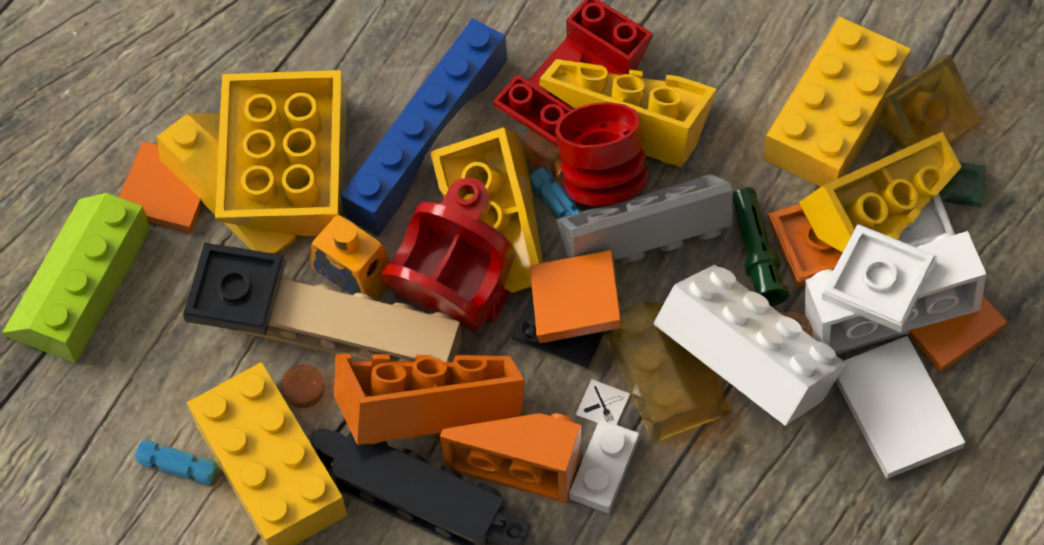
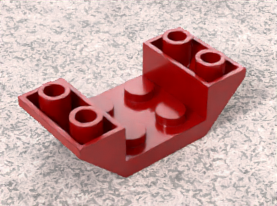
M584 0L566 20L565 40L529 80L517 74L493 100V106L557 147L555 134L557 122L566 113L575 108L539 85L540 78L552 63L558 59L602 65L607 69L608 73L629 75V70H637L653 38V33L600 0Z

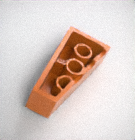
M351 354L335 355L334 398L357 445L377 444L383 441L403 438H418L424 435L441 433L442 429L521 416L525 380L511 356L455 355L453 362H443L438 358L432 357V355H416L415 362L390 361V354H372V361H351Z

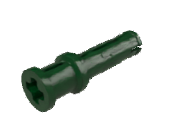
M750 187L741 188L733 192L732 203L747 252V259L744 265L746 275L752 278L755 292L765 297L771 307L777 306L785 302L790 296L788 286L782 283L779 273L781 261L779 256L771 250L755 189Z

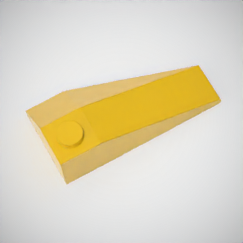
M558 59L542 75L539 83L541 87L575 109L588 104L603 102L625 104L635 109L640 116L643 135L642 150L645 155L658 159L664 164L675 165L681 168L697 145L717 90L716 88L680 76L666 75L665 81L642 78L643 71L629 70V75L608 73L607 69L602 65Z
M220 112L190 113L156 136L159 158L215 214ZM224 223L251 250L279 254L296 241V236L293 234Z
M503 127L430 151L439 189L444 197L449 187L461 178H474L484 184L490 195L491 205L483 221L504 235L515 251V258L509 269L504 289L509 290L510 294L532 288L530 265L543 263L530 176L519 134ZM474 194L466 195L463 200H470Z
M942 131L823 185L802 199L799 204L817 238L841 252L846 248L857 224L898 240L905 228L915 221L921 214V210L933 197L937 196L962 166Z

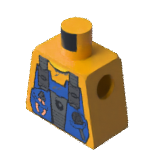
M340 215L335 216L311 244V268L350 295L362 293L378 301L388 290L389 286L385 285L380 279L385 266L390 262L384 246L380 241L357 227L354 223ZM367 272H373L371 275L367 276Z

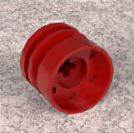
M613 102L592 103L577 107L566 113L557 122L555 134L558 152L562 159L561 171L564 176V189L569 198L580 204L590 206L614 205L633 198L646 187L648 181V171L645 165L646 156L642 150L643 135L640 116L635 109L625 104Z

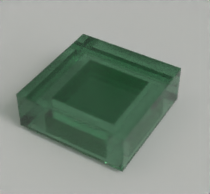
M959 162L962 167L941 190L940 198L942 202L981 207L986 166Z

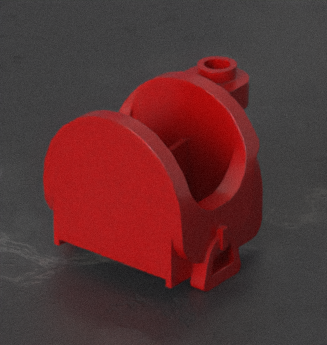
M461 178L449 187L441 204L433 202L419 203L397 253L385 266L380 276L381 281L392 289L397 298L408 301L432 313H445L454 320L460 321L461 326L470 329L474 333L477 332L479 326L483 325L486 320L493 323L496 322L510 295V291L504 289L509 269L515 258V251L509 240L483 221L491 205L490 195L484 184L474 178ZM474 194L470 200H463L466 195Z

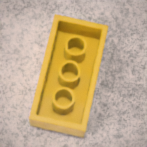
M839 16L768 131L763 160L820 187L845 176L905 76L911 48Z
M262 362L186 402L197 428L265 545H297L348 516L341 493Z

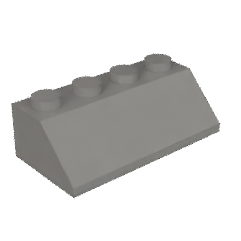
M708 174L637 195L621 203L600 206L556 219L566 256L571 258L611 250L614 260L620 259L621 263H629L644 258V251L659 247L660 251L677 249L683 246L682 240L698 236L699 240L717 237L722 234L721 228L732 225L731 184L726 180Z

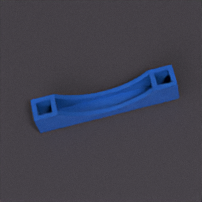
M473 18L340 194L345 218L377 236L381 234L400 208L419 166L439 134L470 99L488 88L507 62L506 35Z

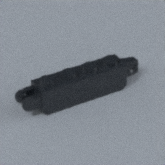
M325 427L323 429L319 428L318 431L315 430L312 438H310L311 445L321 462L333 470L339 492L451 544L524 545L530 533V524L505 508V500L495 488L483 483H479L478 486L463 480L462 475L450 467L441 466L436 468L425 463V459L421 455L410 449L399 451L388 446L386 441L377 444L357 445L351 431L346 437L338 432H331L329 429H325Z

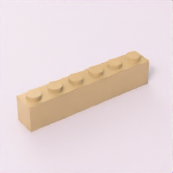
M284 274L282 275L267 334L244 332L333 355L351 354V359L357 361H372V354H390V361L415 362L416 355H432V357L438 358L443 362H453L462 342L460 321L454 320L445 313L435 312L427 314L416 311L413 307L404 303L390 305L378 302L373 297L362 293L349 295L337 292L334 288L325 284H315L314 286L303 284Z

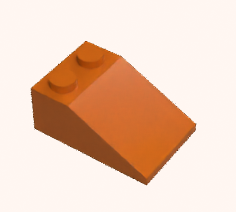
M537 413L442 429L440 435L444 464L458 473L568 503L569 492L582 460L581 424L575 423L572 418L562 414L548 416Z

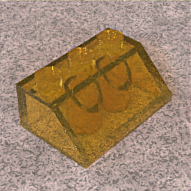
M642 301L620 309L623 328L605 331V338L652 442L655 443L731 414V409L712 369L653 324L664 303Z

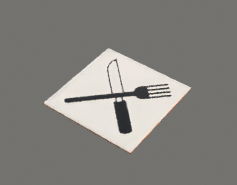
M591 379L576 415L596 423L600 419L617 425L630 393Z

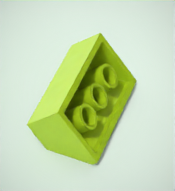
M108 193L79 199L4 328L3 335L76 364L151 230L143 206Z

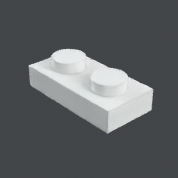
M599 419L570 489L569 500L609 514L638 444L639 433Z

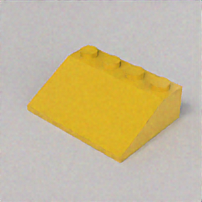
M341 70L222 74L215 219L217 222L299 236H318L335 216L340 215L344 217L340 194L345 189L347 92Z

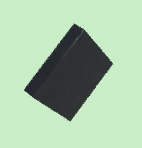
M204 242L183 314L185 322L266 335L286 264L285 256Z

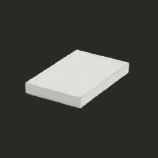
M908 336L844 361L846 364L835 382L886 479L964 448L965 441Z

